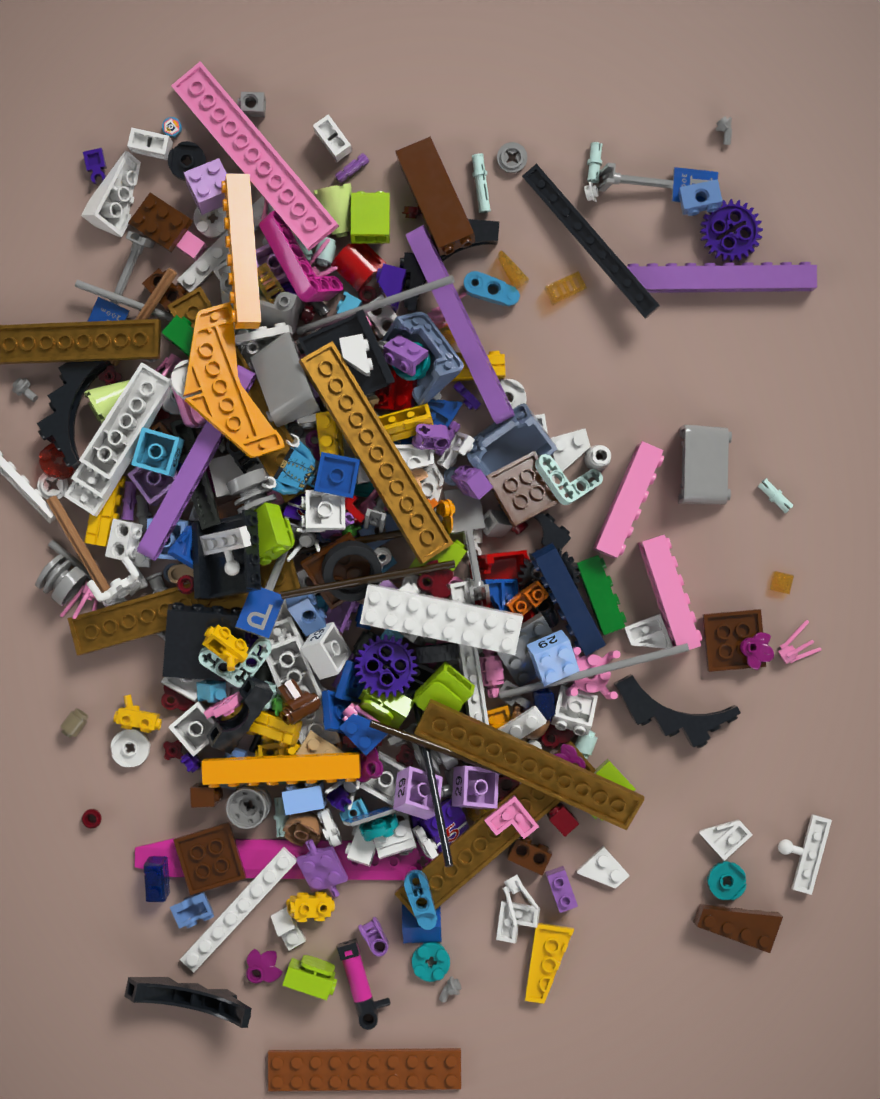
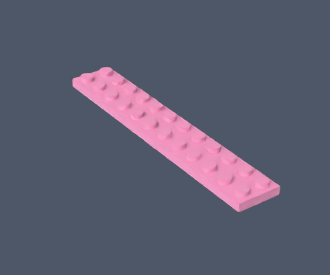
M201 62L197 63L171 85L242 172L250 174L252 184L308 251L339 227L333 217Z

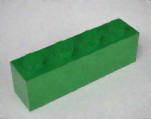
M176 315L161 333L189 357L194 328L191 327L192 323L186 317L180 318Z
M599 555L577 562V569H579L582 583L601 634L606 635L625 628L624 623L627 620L624 612L619 611L618 605L620 601L617 594L612 592L613 582L610 575L606 576L604 569L607 567L603 557L600 558Z

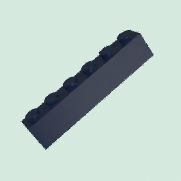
M553 543L532 553L534 560L531 562L536 571H541L543 576L540 579L544 587L550 588L551 593H549L553 604H558L560 609L557 612L561 619H566L568 625L565 627L570 636H575V646L579 647L585 656L606 646Z

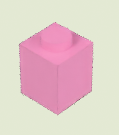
M187 230L176 247L196 261L208 246Z

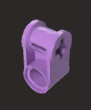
M419 424L416 426V435L412 438V445L415 448L421 450H446L450 447L451 440L447 426L442 424Z
M373 917L372 921L364 925L360 924L358 926L360 933L372 953L376 956H384L388 951L389 941L377 917ZM383 942L385 949H376L375 943Z

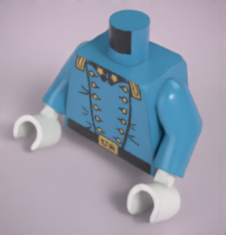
M291 434L294 437L292 443L286 440V443L293 447H290L274 477L265 476V478L269 479V485L262 484L264 488H272V490L283 495L297 494L300 491L304 492L307 485L315 488L317 477L314 475L317 469L315 466L316 460L310 449L295 434Z

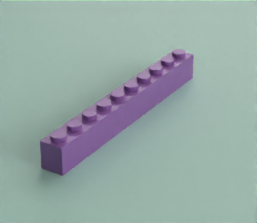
M746 262L734 266V263H723V266H715V263H705L704 266H696V263H686L685 266H677L676 263H668L666 266H658L657 263H650L647 266H639L636 263L627 265V268L649 293L814 291L817 288V265H811V262H800L799 265H792L791 262H782L780 265H773L772 262H764L761 265Z

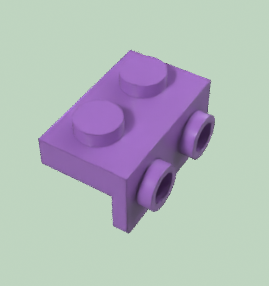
M399 334L383 345V355L386 362L410 376L416 374V366L428 357L427 349Z
M345 601L332 610L328 608L327 618H325L326 624L334 622L339 632L344 633V630L348 631L353 621L349 618L352 612L356 613L360 602Z

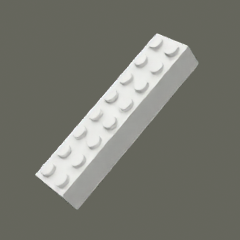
M369 583L360 624L515 655L523 615Z

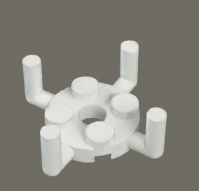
M129 557L123 558L122 562L130 575L123 580L117 578L110 583L111 587L104 593H101L93 580L87 582V586L96 600L102 602L105 607L122 603L126 600L124 597L128 594L133 596L138 590L148 586V582Z

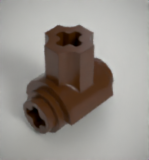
M294 679L285 682L276 689L284 702L280 716L287 725L297 723L317 711L321 706L319 697L315 693L302 692Z

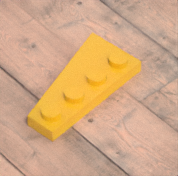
M538 923V927L534 931L525 1001L545 1003L574 928Z

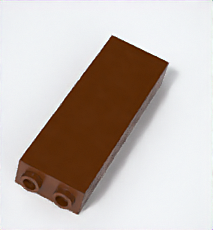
M431 136L396 150L397 161L439 255H449L456 249L468 247L475 242L474 231Z

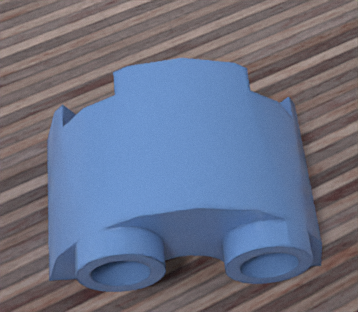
M205 892L191 895L185 898L184 901L170 907L179 929L184 926L187 928L193 927L198 924L197 920L199 919L207 921L214 917V912Z

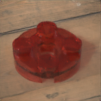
M54 443L47 445L40 451L39 464L46 476L63 480L75 473L76 470L72 467L69 468L63 459L62 464L54 463L56 458L65 457L62 451H58Z

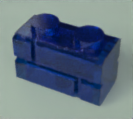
M551 688L533 691V706L538 708L546 720H550L551 716L556 715L554 694Z
M148 857L144 864L146 901L165 902L170 894L168 857Z

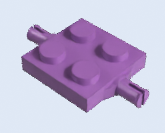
M313 839L307 840L305 844L309 852L297 857L296 862L312 893L322 889H329L332 898L338 897L340 893L336 885L346 882L348 876L333 845L325 848H316Z

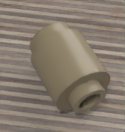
M76 708L70 712L62 723L61 728L63 730L61 732L69 738L72 736L77 737L86 725L89 716Z

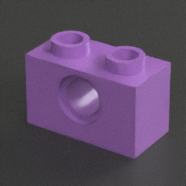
M462 465L451 476L463 495L478 500L493 488L481 469Z
M564 866L545 872L559 912L562 913L578 907Z

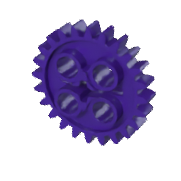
M732 199L729 200L728 204L723 200L721 208L714 212H708L710 215H704L703 218L706 221H702L700 225L705 228L701 229L700 233L705 234V236L701 238V241H707L704 248L710 247L709 254L715 252V259L721 255L723 262L727 257H729L730 262H733L734 257H736L737 261H740L741 255L747 258L749 256L748 252L752 254L755 251L753 247L759 246L756 240H761L762 238L758 234L763 231V228L758 227L762 221H756L759 214H752L753 207L749 210L746 209L748 203L740 206V200L736 204L733 203ZM730 214L737 215L739 221H732L730 218ZM746 222L745 225L737 228L734 233L730 232L722 239H716L718 236L725 234L728 229L731 230L740 223ZM714 224H720L722 231H716ZM745 230L748 233V238H743L740 235V231ZM724 240L731 241L732 247L727 248L724 245Z
M386 634L383 640L376 636V642L370 638L369 646L365 643L362 646L365 651H358V654L362 657L355 658V661L360 663L354 666V669L360 670L355 676L362 677L358 683L366 684L364 690L371 688L370 695L376 691L378 698L382 693H384L386 699L389 693L396 697V691L403 694V687L406 689L410 688L407 682L413 683L415 681L411 676L417 675V672L413 670L418 667V664L413 663L417 656H411L414 650H407L408 643L402 645V638L396 642L394 635L391 637V640H388ZM388 649L391 656L384 657L380 651ZM373 654H376L381 661L374 658ZM370 662L375 663L377 670L370 671L367 668V664ZM402 662L405 665V669L402 671L397 670L395 663ZM383 664H390L389 669H382ZM393 673L398 675L399 679L395 678ZM389 676L392 682L386 685L382 682L381 678Z

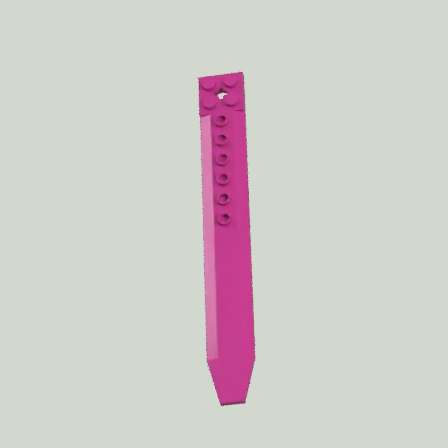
M175 838L135 847L136 868L170 877H184L173 841ZM235 839L247 876L246 878H255L283 847L296 858L309 852L306 844H303L301 847L287 839ZM320 840L316 848H325L330 846L328 840ZM342 840L341 845L334 847L348 876V880L404 881L408 872L416 869L421 870L424 867L417 863L421 856H425L428 863L432 860L426 857L417 841H415L417 847L413 848V851L408 855L395 854L379 859L376 850L370 867L348 860V854H345L348 843H352L353 840ZM296 862L281 879H305Z

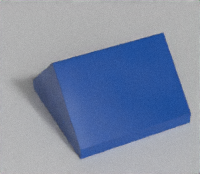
M402 904L403 943L442 942L440 906L436 909L438 920L435 927L431 930H425L418 925L417 919Z

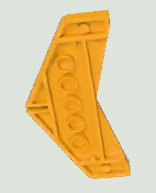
M230 302L203 309L196 315L183 397L201 392V394L185 398L184 401L248 457L257 458L285 448L282 437L272 428L240 383L237 370L234 323L231 322V310L233 308Z

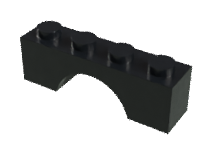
M540 513L533 517L542 527L543 537L541 544L545 547L553 543L557 550L559 548L562 550L571 539L569 536L570 532L562 525L558 527L554 523L556 520L548 513L546 515Z
M250 675L239 689L244 700L240 712L231 719L216 721L207 734L211 747L231 754L239 745L245 733L249 731L255 719L259 717L262 709L271 700L274 693L269 684Z

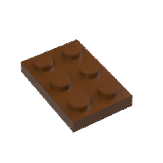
M149 193L128 224L172 253L194 221L154 194Z

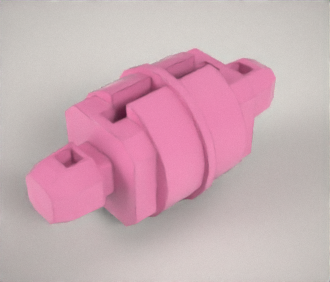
M483 649L484 657H479L483 686L488 687L486 691L489 698H496L499 696L497 685L504 684L502 660L499 655L494 656L495 651Z

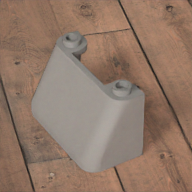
M223 272L220 281L221 304L230 302L229 293L232 291V285L228 284V273ZM289 292L278 294L274 304L260 300L261 324L259 327L267 326L268 329L273 328L274 324L285 322L286 325L292 327L294 335L304 303L297 295Z
M290 332L282 334L250 357L251 361L248 364L251 371L257 375L269 411H266L269 421H274L277 428L320 411L306 373L299 363V351Z
M683 425L680 427V437L684 439L681 442L682 483L680 488L684 489H681V494L678 496V504L725 505L727 500L731 498V490L728 489L729 443L732 441V432H729L728 428Z

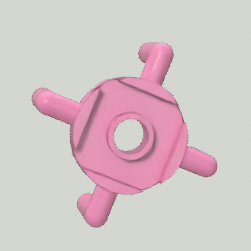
M579 647L572 648L579 671L606 665L612 659L620 657V652L617 650L608 652L602 658L595 654L580 656L581 649ZM611 672L594 675L592 679L583 678L572 681L573 684L565 691L567 696L578 695L579 689L587 693L600 691L606 699H616L618 697L617 692H610L606 687L611 677Z

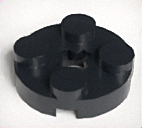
M189 141L180 142L168 154V166L175 177L186 181L184 172L207 163L203 150L196 143ZM186 157H190L192 161L189 166H185V163H182L183 160H186Z

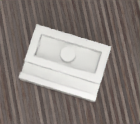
M408 819L399 822L398 826L393 830L394 834L387 838L381 836L373 839L379 859L417 847Z

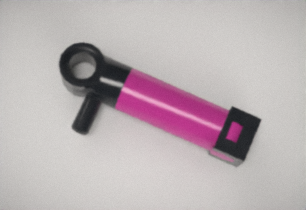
M355 938L339 943L337 950L347 976L359 1017V1024L363 1029L371 1030L378 1022L379 1015L377 1009L389 1006L391 1002L389 998L378 1001L373 1000L361 959L358 941ZM371 1014L374 1019L366 1021L363 1016Z

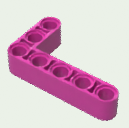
M275 210L259 223L287 278L302 301H329L343 290V284L336 276L315 275L290 228Z

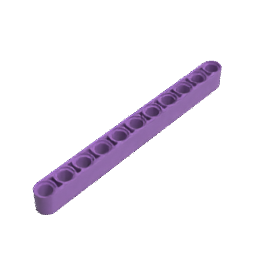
M422 225L407 233V240L427 282L430 283L448 277L449 274L426 227ZM453 283L432 290L494 422L499 424L514 417L511 404Z
M238 365V378L242 387L248 393L256 379V374ZM208 421L203 426L137 548V552L153 561L162 552L224 438V435Z

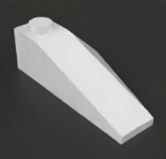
M125 151L89 199L81 216L93 226L122 237L131 219L129 212L131 204L134 202V197H132L134 186L137 185L141 162L128 151Z

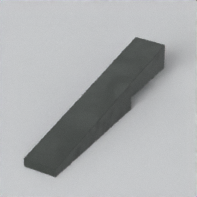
M182 419L171 422L170 425L174 436L185 440L181 457L179 458L181 465H183L197 436L195 428L186 427ZM205 471L192 495L202 530L221 524L208 474Z

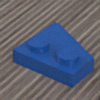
M431 399L428 402L433 424H442L448 428L463 403L461 401Z
M518 579L482 580L484 585H489L490 601L494 609L510 612L505 604L518 594Z

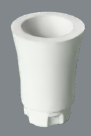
M603 445L590 447L584 456L586 466L590 470H605L611 461L610 450ZM596 454H601L602 460H597Z

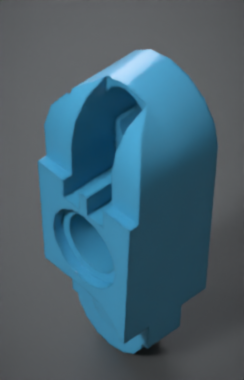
M472 271L464 278V290L471 297L509 307L519 301L520 294L516 287L506 284L502 280L478 271ZM472 280L477 281L479 284L477 286H473L471 282ZM495 286L498 289V293L490 294L488 288Z
M411 870L405 876L404 888L418 925L425 930H431L435 927L438 918L428 879L421 870ZM414 878H418L420 882L419 884L414 885L412 883V880ZM419 898H425L427 903L421 906L416 901Z

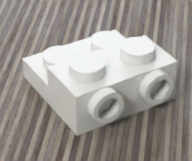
M306 490V496H302V508H306V515H302V527H306V532L345 530V497Z
M561 685L551 724L555 725L558 730L569 729L579 736L588 735L592 727L598 696L578 690V695L567 696L565 691L569 687Z

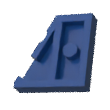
M190 525L186 526L167 551V554L193 569L192 526Z
M353 713L339 728L366 756L388 734L370 728L371 719Z

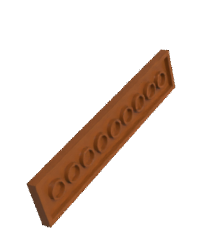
M461 1048L268 1051V1091L461 1089Z

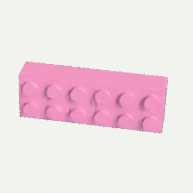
M643 441L637 444L593 546V550L611 558H618V556L623 555L626 548L624 541L626 538H630L634 527L631 525L633 521L639 518L641 509H639L640 504L645 502L649 492L646 490L648 486L654 483L657 476L654 472L658 466H661L664 460L662 455L664 450Z
M664 534L639 542L638 546L673 647L686 643L689 650L700 647L702 636L700 631L695 628L696 617L694 612H690L688 604H690L689 596L682 589L684 585L683 578L676 571V567H678L675 556H671L669 550L672 548L670 539L666 538Z

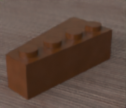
M699 904L693 922L701 929L771 953L783 916L779 912L773 911L766 912L762 910Z

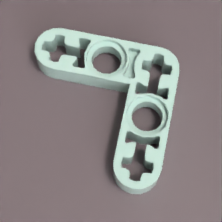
M543 454L535 461L537 471L557 500L563 505H570L596 488L603 481L601 472L597 469H591L570 483L550 455ZM552 476H557L560 483H554ZM591 477H594L596 479L590 483L587 481ZM576 484H582L584 491L578 490Z
M259 638L248 650L246 660L249 658L255 659L257 664L254 667L247 666L245 660L243 663L239 662V664H236L234 671H221L218 666L226 662L207 647L200 650L199 662L232 685L241 687L249 675L254 676L271 653V642L266 638ZM266 644L267 650L263 649L258 656L259 645L263 646ZM210 653L212 659L208 658L205 660L204 654L208 655ZM244 668L246 670L243 677L244 680L240 679L237 681L236 675L240 676Z

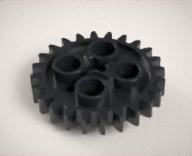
M559 548L557 551L578 589L576 583L580 582L578 577L580 572L577 569V562H574L573 556L568 558L569 554L567 551L562 554L561 548ZM529 553V560L523 559L525 565H519L521 571L517 572L520 578L517 581L518 585H521L519 587L520 591L537 580L543 585L540 579L543 576L541 571L534 572L535 568L531 562L534 558L531 553ZM549 587L545 588L548 594L551 593ZM548 596V597L544 600V601H549L550 603L553 604V602H552L550 596Z

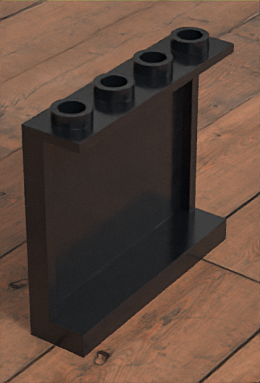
M363 309L316 332L298 338L300 343L296 345L301 355L305 353L307 356L333 341L342 356L339 338L363 334V339L368 340L369 351H366L367 358L372 360L373 370H370V376H365L347 364L365 396L395 383Z
M244 509L242 514L220 519L221 524L202 530L199 521L191 522L194 599L209 601L261 590L257 512ZM246 526L250 534L251 546L232 550L234 560L240 564V571L238 574L231 576L224 570L226 564L224 552L204 555L200 536Z
M180 602L169 604L167 609L162 677L226 681L199 662V652L205 647L202 644L206 637L204 633L210 626L213 628L217 625L227 627L235 638L245 641V631L235 628L242 608L232 607L231 609H226L219 605L204 607L202 604L188 606ZM210 653L208 655L204 654L205 660L208 658L212 659ZM221 663L218 668L221 671H227V663ZM236 675L237 681H239L241 679V675Z

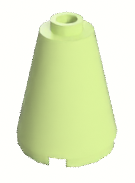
M351 183L314 190L316 199L339 225L331 233L332 235L336 234V238L348 236L347 232L351 231Z
M130 380L89 389L84 392L85 397H88L91 401L88 404L97 420L101 421V425Z

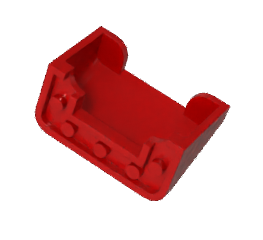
M527 550L478 555L477 560L481 581L485 579H520L517 572L521 571L519 565H525L523 559L529 560ZM470 565V575H471V579H473V577H472V571H471V565ZM486 599L475 601V605L494 609L492 603H486ZM532 609L523 615L522 624L536 615Z

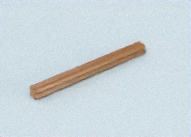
M167 269L135 320H143L150 317L176 277L177 272L175 270ZM121 360L109 361L111 364L118 366Z
M52 496L46 500L47 504L101 593H104L110 586L58 497Z

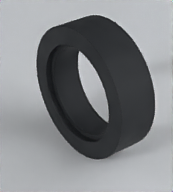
M344 541L332 547L325 555L321 568L325 583L336 582L333 578V570L336 563L347 555H360L370 563L369 575L382 573L380 561L374 550L360 541ZM374 582L371 584L379 585L380 582ZM368 584L331 590L329 592L343 601H359L365 599Z

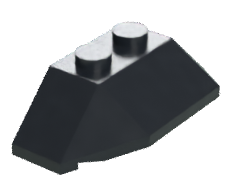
M388 649L380 651L384 657L391 656ZM373 654L374 658L381 661L376 654ZM416 660L413 661V663L418 664V667L413 669L417 672V675L411 676L415 680L413 683L407 682L410 686L409 689L403 687V695L406 697L415 695V691L436 670L422 663H417ZM370 662L367 664V668L370 671L377 670V665ZM396 662L395 668L402 671L405 669V665L402 662ZM383 664L382 669H389L390 664ZM393 673L394 677L399 679V676ZM389 676L381 678L382 682L386 685L392 682Z

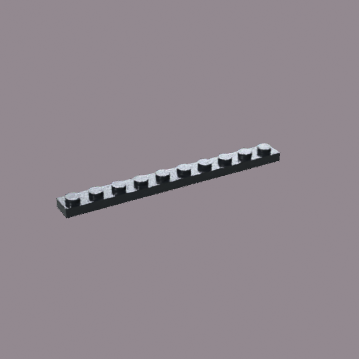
M536 163L522 176L523 179L645 319L648 318L660 307L658 302Z

